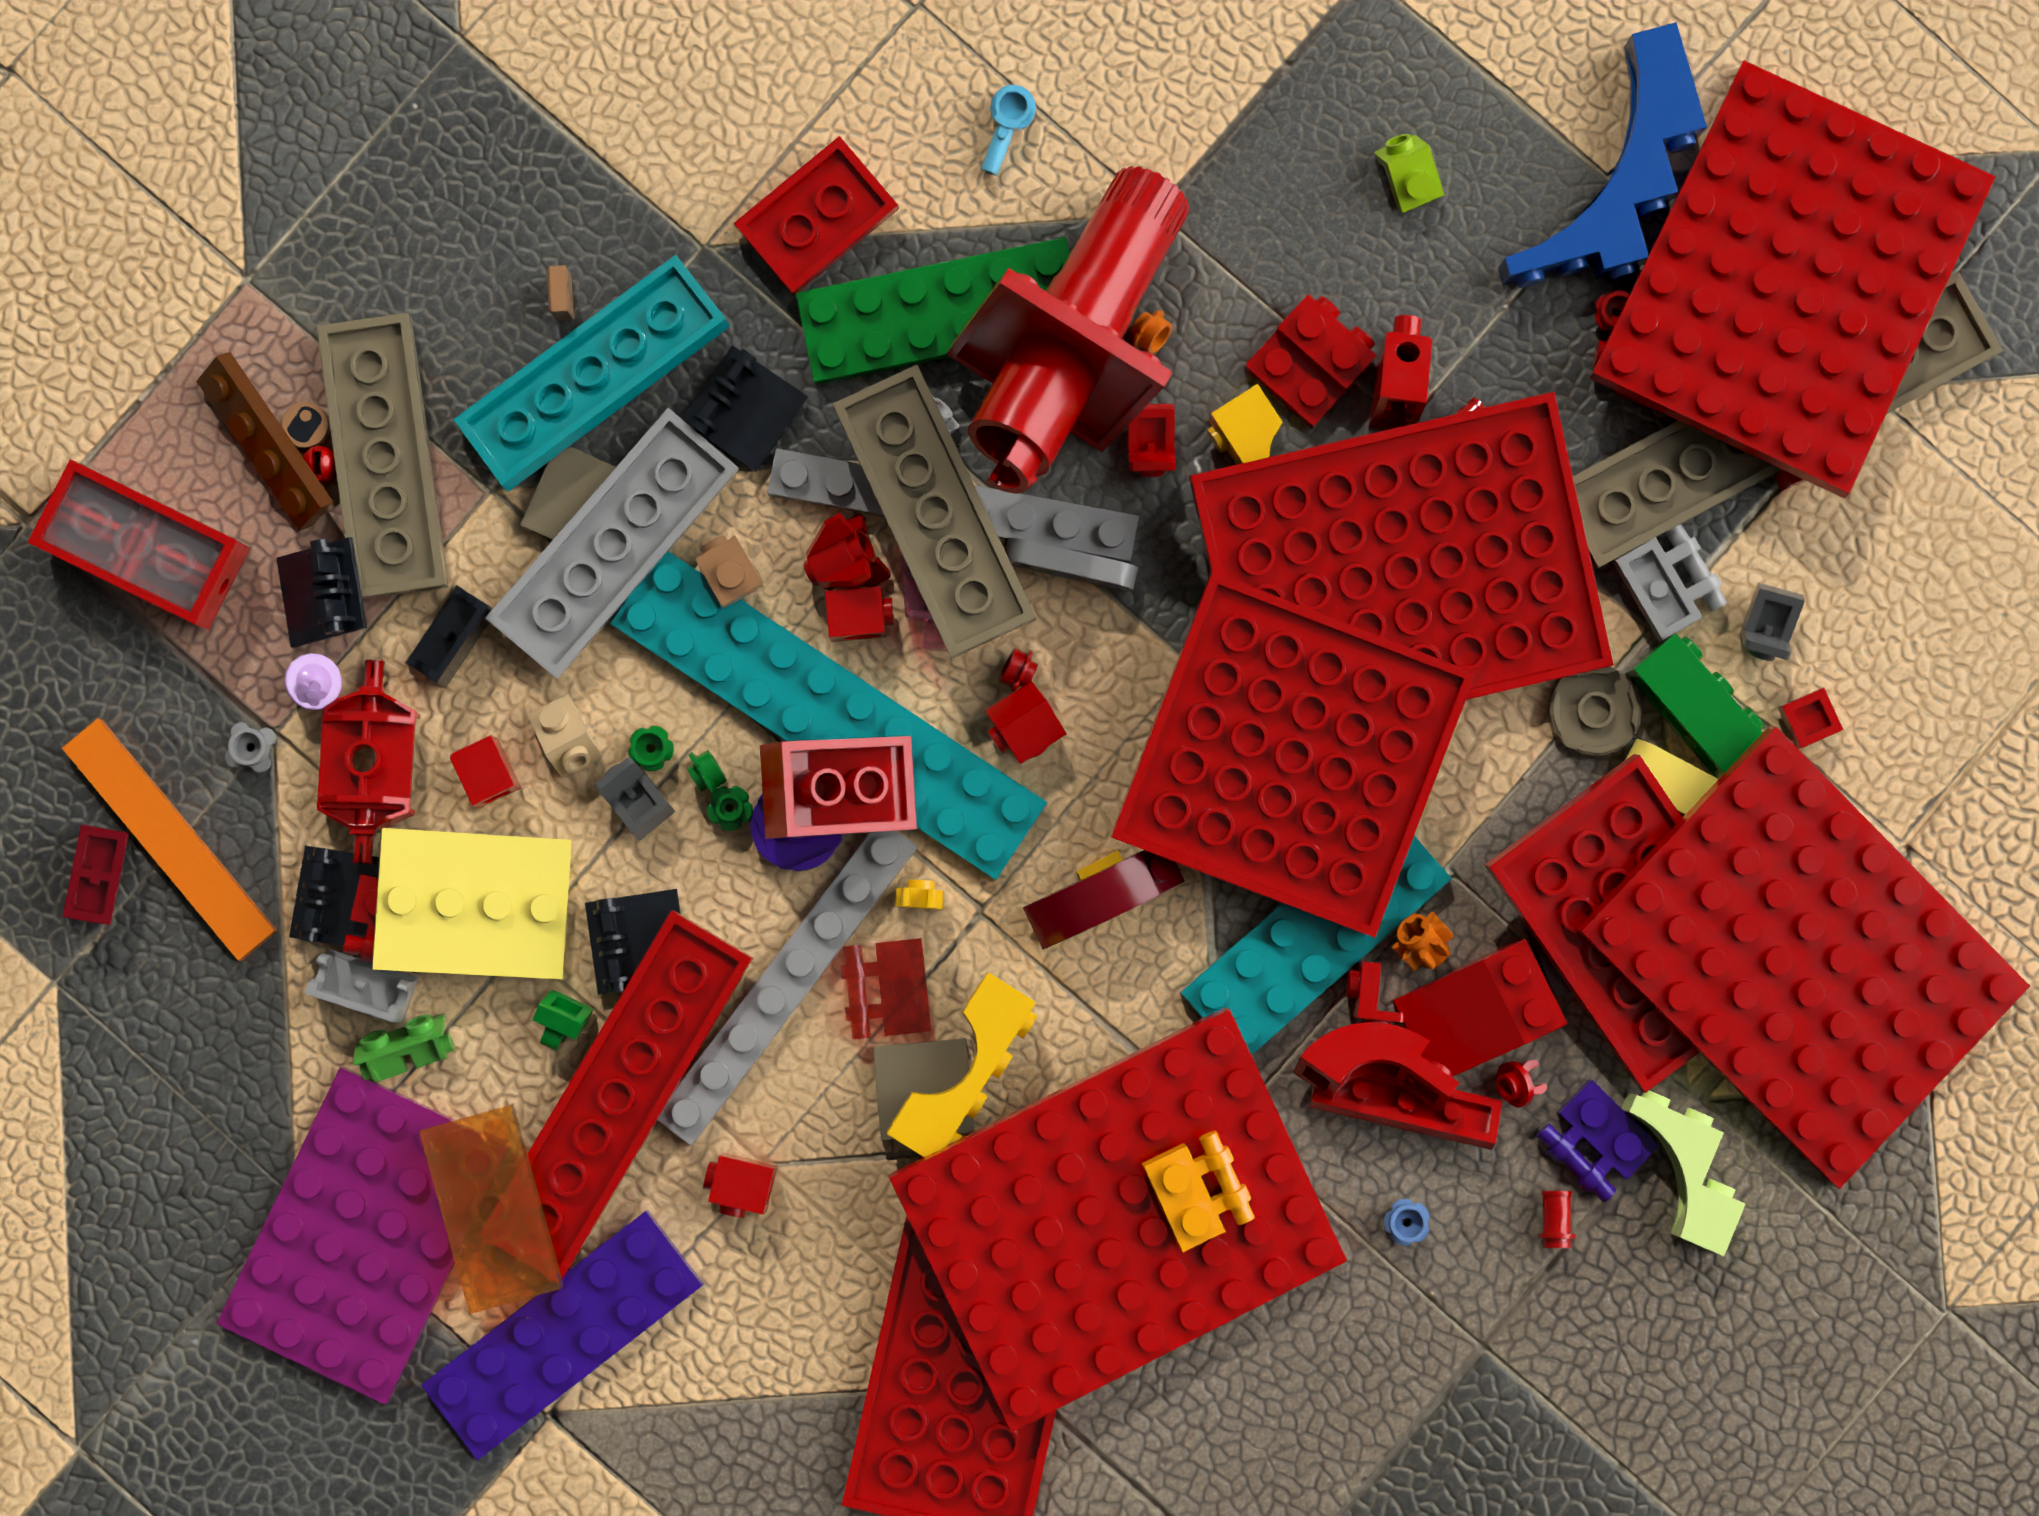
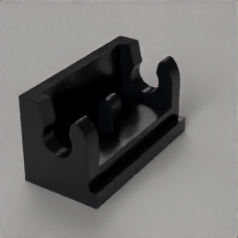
M456 585L405 663L424 674L436 684L446 688L489 624L485 617L493 608Z

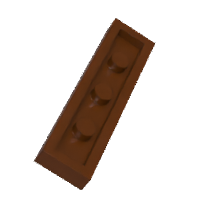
M231 352L216 356L196 382L298 531L313 526L333 504L332 499Z

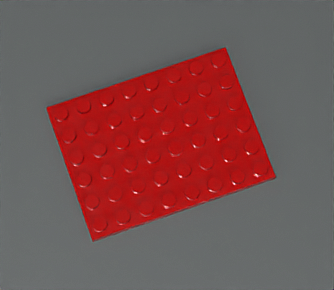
M1743 60L1589 379L1845 499L1853 488L1996 176Z
M1555 392L1189 476L1210 573H1218L1472 671L1476 675L1466 700L1614 665Z
M1769 726L1576 929L1832 1186L1838 1189L1843 1187L2030 987L2006 960L1776 726Z
M1227 1007L1035 1101L925 1158L923 1157L887 1175L1011 1433L1347 1262L1345 1254L1230 1009ZM1216 1131L1222 1145L1228 1146L1234 1158L1231 1165L1240 1185L1245 1184L1251 1196V1200L1248 1203L1254 1214V1219L1245 1224L1237 1225L1232 1211L1226 1210L1218 1214L1226 1232L1182 1252L1175 1241L1141 1163L1183 1143L1187 1145L1192 1158L1195 1159L1205 1154L1199 1138L1208 1132ZM1214 1171L1201 1176L1210 1198L1223 1192Z

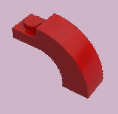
M1377 1022L1351 1024L1323 1035L1304 1051L1293 1071L1295 1075L1331 1100L1345 1084L1354 1079L1366 1076L1383 1077L1398 1083L1439 1113L1443 1110L1459 1085V1082L1452 1078L1451 1072L1444 1065L1436 1061H1428L1422 1057L1430 1040L1409 1029Z

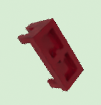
M81 824L62 917L111 925L129 833Z

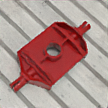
M371 659L365 660L364 686H359V691L337 698L323 708L317 810L349 828L350 834L355 836L352 860L354 864H373V839L376 837V833L381 832L382 828H389L415 814V810L411 809L415 725L416 719H420V714L385 693L383 688L385 661L375 659L374 661ZM364 747L373 748L377 758L375 765L366 772H358L353 764L356 752Z

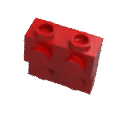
M1307 294L1277 327L1276 332L1246 363L1244 369L1307 426L1313 429L1374 362L1377 354L1371 350L1375 343L1366 332L1357 326H1354L1350 331L1337 320L1341 313L1330 300L1324 296H1319L1315 300Z

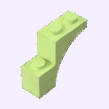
M1649 1090L1646 1093L1643 1092L1641 1096L1627 1093L1622 1109L1643 1123L1656 1136L1665 1149L1675 1173L1678 1201L1671 1234L1724 1256L1746 1205L1733 1199L1735 1189L1710 1178L1706 1186L1702 1185L1724 1132L1711 1127L1714 1118L1701 1112L1687 1108L1685 1115L1669 1109L1668 1105L1671 1100Z

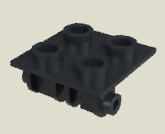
M732 345L681 419L697 433L757 472L808 396L758 363L757 358L744 349L740 351Z
M352 537L330 543L328 539L313 540L310 542L311 548L276 558L291 648L367 629Z
M305 845L289 937L340 946L344 945L346 934L365 938L368 924L351 921L350 915L360 874L378 878L380 857L372 856L373 864L352 863L354 853Z
M677 889L585 902L598 995L624 991L671 910L681 914Z

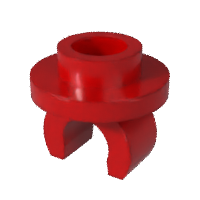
M1533 1059L1519 1063L1508 1061L1501 1064L1498 1068L1496 1079L1497 1091L1513 1107L1521 1108L1528 1105L1532 1101L1533 1096L1543 1094L1548 1089L1546 1083L1533 1086L1529 1071L1532 1068L1539 1066L1538 1060Z

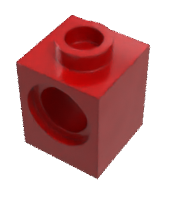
M881 586L825 591L828 634L831 642L887 637L886 626L894 625L892 597L883 598Z

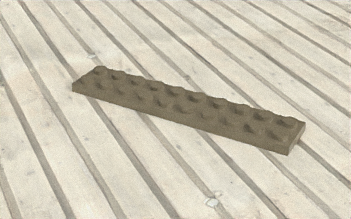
M1959 271L1950 275L1887 414L2003 352ZM1676 421L1573 476L1593 567L1596 570L1653 538L1664 534L1670 529L1780 472L1782 469L1681 421Z

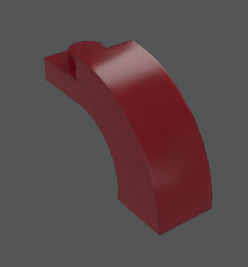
M1141 850L1022 908L1043 950L1119 916L1185 882L1176 862Z

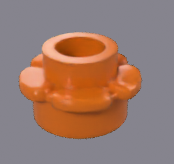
M1157 310L1153 315L1144 312L1137 318L1131 328V335L1134 336V348L1144 349L1154 354L1165 344L1172 332L1173 326L1163 318L1165 315L1163 311Z

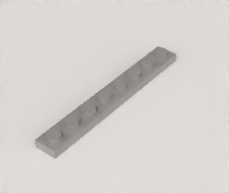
M776 448L767 492L768 496L884 517L860 464ZM974 485L999 539L1019 538L1125 563H1130L1139 519L1137 515L1025 494L1007 493L998 489Z
M898 831L869 833L678 1085L660 1115L659 1122L691 1146L696 1142L918 849V846Z

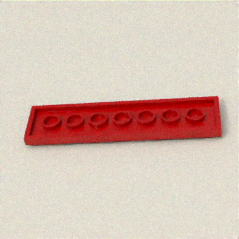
M671 910L479 1234L480 1236L558 1283L562 1282L751 964L752 956L678 912Z

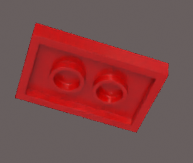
M838 136L733 224L794 297L796 293L804 289L897 212L899 205L844 140Z

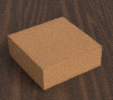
M565 265L549 266V269H547L549 311L557 321H574L572 275Z

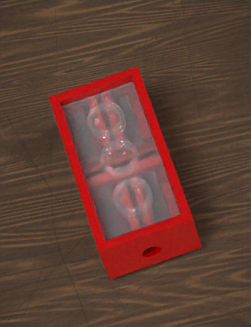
M71 459L27 542L207 630L210 629L251 549L245 544Z

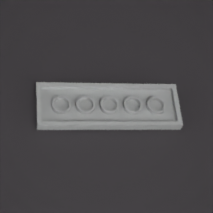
M667 408L485 618L558 680L664 555L670 551L735 476L739 468L678 415Z

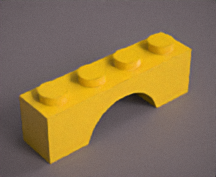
M1256 384L1212 412L1208 419L1212 427L1207 429V433L1220 453L1227 450L1237 465L1270 457L1272 440L1283 422L1260 386Z
M986 972L961 1011L969 1022L975 1039V1054L969 1071L960 1082L945 1091L931 1094L911 1092L886 1133L924 1158L961 1139L963 1136L956 1131L965 1116L974 1119L988 1097L987 1094L981 1091L991 1075L999 1079L1012 1059L1013 1055L1006 1050L1014 1037L1017 1035L1024 1039L1037 1019L1038 1015L1031 1011L1036 1002L996 976Z

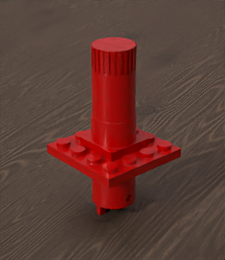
M1128 166L1127 169L1124 167L1119 170L1061 271L1053 278L1046 291L1041 289L1038 283L1030 276L1016 273L1008 268L955 338L946 355L993 383L968 426V435L974 446L985 457L996 464L985 482L989 486L1007 493L1019 494L1025 492L1038 480L1037 476H1042L1048 472L1070 432L1103 452L1168 382L1172 371L1161 365L1160 360L1156 356L1146 351H1139L1122 340L1132 321L1135 309L1189 214L1190 206L1187 205L1188 200L1184 197L1185 194L1178 189L1176 184L1171 183L1170 179L1164 178L1160 173L1152 172L1148 168L1142 169L1139 166L1136 168Z

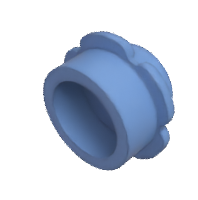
M1400 1199L1394 1202L1392 1210L1385 1214L1384 1227L1387 1232L1392 1234L1391 1238L1399 1245L1408 1246L1412 1242H1421L1426 1238L1430 1229L1428 1225L1430 1215L1421 1203L1414 1204L1410 1199ZM1405 1218L1411 1219L1412 1223L1408 1227L1403 1225Z

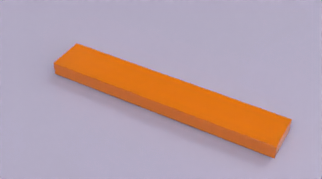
M97 718L62 747L63 751L238 961H243L278 932L275 926L102 719Z

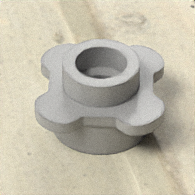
M243 722L235 724L231 728L230 733L232 736L229 740L228 751L225 754L227 764L234 768L241 765L249 766L258 773L267 771L271 766V760L269 759L270 748L277 740L275 732L267 727L261 730L252 729ZM250 743L255 745V749L252 752L247 750V745Z

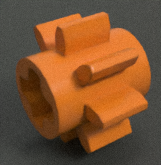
M1434 912L1428 914L1427 917L1414 913L1404 919L1399 927L1396 928L1399 942H1396L1392 947L1412 971H1416L1420 965L1433 970L1441 965L1451 954L1447 941L1454 938V934Z

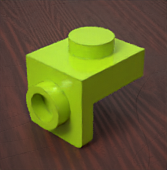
M1410 134L1395 136L1385 143L1386 147L1374 152L1377 162L1385 169L1397 209L1402 213L1445 195L1430 146L1418 136H1411Z

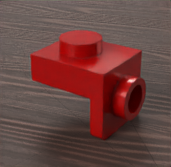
M1148 404L1128 425V464L1130 471H1138L1139 475L1145 477H1158L1164 475L1165 471L1176 470L1174 404Z
M1358 961L1356 963V970L1348 971L1346 983V997L1353 998L1351 1017L1363 1018V1023L1391 1024L1392 1021L1404 1023V1013L1377 1010L1382 963Z

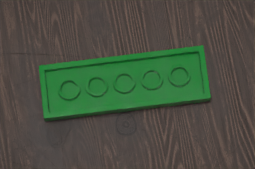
M1056 238L796 293L814 384L820 385L950 358L946 353L953 341L1008 268L1016 273L1030 276L1038 283L1041 289L1045 291L1048 289L1053 278L1059 274L1070 255L1067 238Z

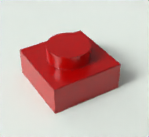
M1825 688L1818 689L1778 707L1794 745L1798 749H1802L1844 730Z

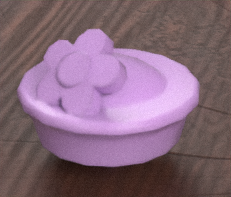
M309 653L299 656L290 663L285 672L284 684L287 694L295 704L304 709L320 710L338 698L341 692L342 678L338 667L332 660L321 654Z

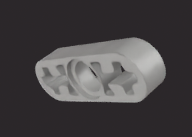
M1007 538L1005 552L1012 566L1117 590L1133 591L1138 567L1132 564L1019 538Z

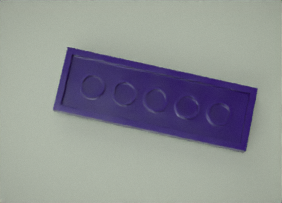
M646 1210L567 1271L561 1283L553 1282L421 1386L478 1461L702 1287L704 1283L649 1210Z

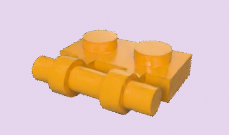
M1216 1131L1208 1132L1199 1138L1205 1154L1195 1159L1192 1158L1187 1145L1183 1143L1141 1163L1175 1241L1182 1252L1226 1232L1218 1214L1226 1210L1232 1211L1237 1225L1245 1224L1254 1219V1214L1248 1203L1251 1200L1245 1184L1240 1185L1231 1165L1234 1161L1228 1146L1222 1145ZM1214 1171L1223 1192L1210 1198L1201 1176Z

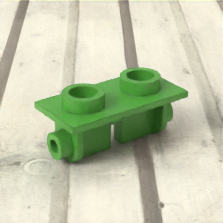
M445 1013L431 1017L429 1014L417 1016L409 1020L404 1027L390 1032L376 1030L368 1033L355 1045L354 1066L359 1064L364 1080L373 1079L377 1083L407 1072L408 1067L403 1058L404 1055H411L416 1069L447 1059L448 1053L455 1051V1046L449 1033L444 1035Z

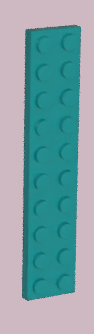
M669 551L626 599L610 623L785 741L911 736L917 828L995 880L998 879L1048 803L743 600H739L723 609L705 576Z

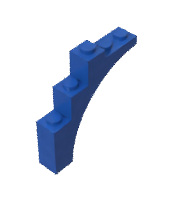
M1677 22L1634 33L1623 47L1630 81L1629 121L1622 152L1608 184L1596 201L1570 226L1540 245L1506 257L1498 267L1503 285L1516 282L1518 288L1532 286L1544 281V274L1561 270L1562 276H1568L1582 272L1589 268L1588 262L1592 263L1596 279L1610 275L1611 281L1614 282L1638 274L1637 268L1641 267L1649 255L1636 212L1639 211L1640 217L1652 216L1667 209L1666 204L1678 193L1666 148L1668 147L1669 153L1689 149L1696 145L1695 140L1707 128Z

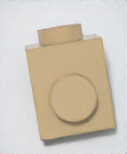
M569 693L528 714L544 754L561 777H566L573 772L580 771L587 767L588 764L601 758L602 754L591 738L579 710Z

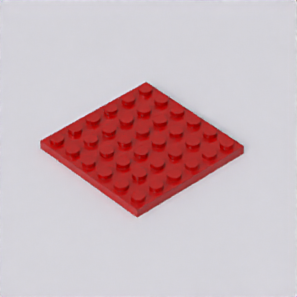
M1211 572L1110 837L1375 938L1476 673L1218 573Z

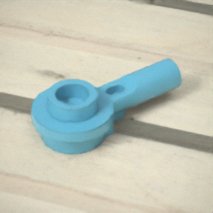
M1018 85L1002 87L991 100L990 111L992 119L997 126L981 166V170L990 175L998 176L1014 131L1023 130L1030 125L1035 117L1036 105L1034 97L1027 89Z

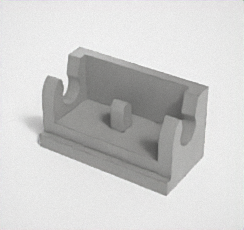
M329 949L328 953H321L316 961L320 965L315 979L312 978L308 981L304 994L393 1023L404 1022L419 977L400 971L372 970V963L360 961V958Z

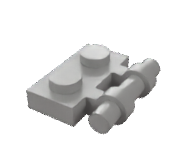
M1682 524L1665 532L1674 547L1670 551L1665 553L1655 537L1612 562L1659 642L1702 618L1694 603L1696 599L1703 596L1711 612L1728 603L1719 586L1723 585L1716 572L1711 575L1698 553V550L1701 549L1695 537L1690 539ZM1679 561L1683 562L1695 583L1687 589L1672 566Z

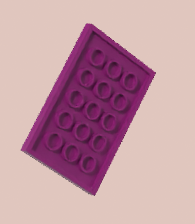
M340 1067L216 1324L386 1405L396 1389L511 1146L388 1087L375 1083L373 1080H364L362 1075L348 1068Z

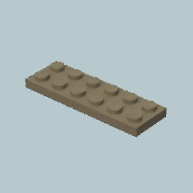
M401 313L317 326L345 538H353L362 599L449 587L412 316L409 313Z
M918 365L832 403L950 658L953 659L1035 621L1036 616Z

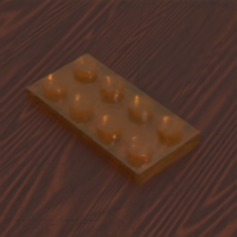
M514 1104L419 1130L469 1314L561 1289L564 1285Z

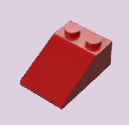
M911 736L784 741L760 745L765 839L917 829Z
M1516 939L1392 1000L1398 1013H1404L1406 1029L1430 1040L1422 1057L1428 1061L1441 1063L1451 1072L1452 1077L1524 1046L1568 1024L1526 939Z

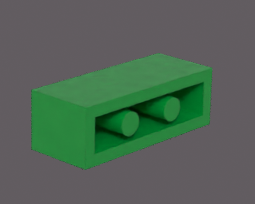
M1675 633L1663 640L1625 674L1713 776L1720 778L1763 733L1761 730L1765 726L1755 712L1748 707L1742 709L1731 697L1734 690L1720 673L1714 672L1711 674L1700 661L1703 658V654L1697 645L1688 637L1684 636L1681 639Z

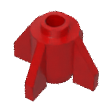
M839 513L824 521L806 551L807 561L804 562L806 575L813 585H821L825 590L831 591L836 587L873 586L891 578V571L879 557L876 558L874 548L866 535V518L862 513L848 520Z

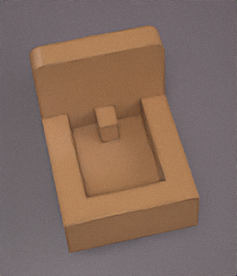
M722 535L700 548L703 554L696 557L695 560L723 609L764 587L736 536L727 540Z

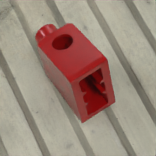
M1396 316L1394 318L1393 332H1386L1377 357L1368 427L1389 430L1419 422L1424 411L1428 396L1432 338L1420 335L1422 320L1417 316Z

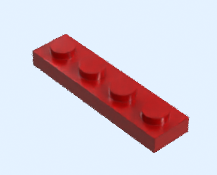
M1366 1076L1350 1081L1336 1093L1332 1100L1312 1087L1309 1108L1492 1150L1496 1144L1502 1100L1455 1090L1448 1103L1439 1113L1398 1083L1377 1076Z

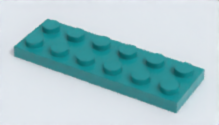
M674 255L453 420L502 487L509 492L731 326L680 259Z
M1414 836L1375 938L1281 903L1180 993L1202 1018L1225 1007L1229 1008L1252 1055L1452 878Z

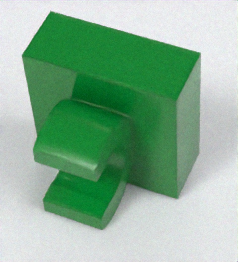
M551 990L538 1004L532 1020L546 1027L539 1044L557 1051L560 1043H564L567 1036L575 1040L588 1025L594 1008L555 990Z

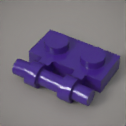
M1591 1079L1557 1111L1570 1126L1560 1134L1548 1123L1536 1135L1548 1147L1546 1153L1556 1163L1562 1161L1578 1177L1576 1183L1586 1193L1592 1191L1603 1203L1609 1200L1616 1192V1188L1604 1178L1606 1173L1613 1168L1624 1179H1628L1659 1147ZM1581 1138L1600 1155L1592 1164L1574 1148Z

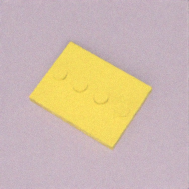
M382 828L372 970L563 980L572 840Z

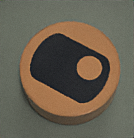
M296 403L287 409L282 418V428L297 448L308 450L314 446H322L329 438L331 432L329 416L314 403Z

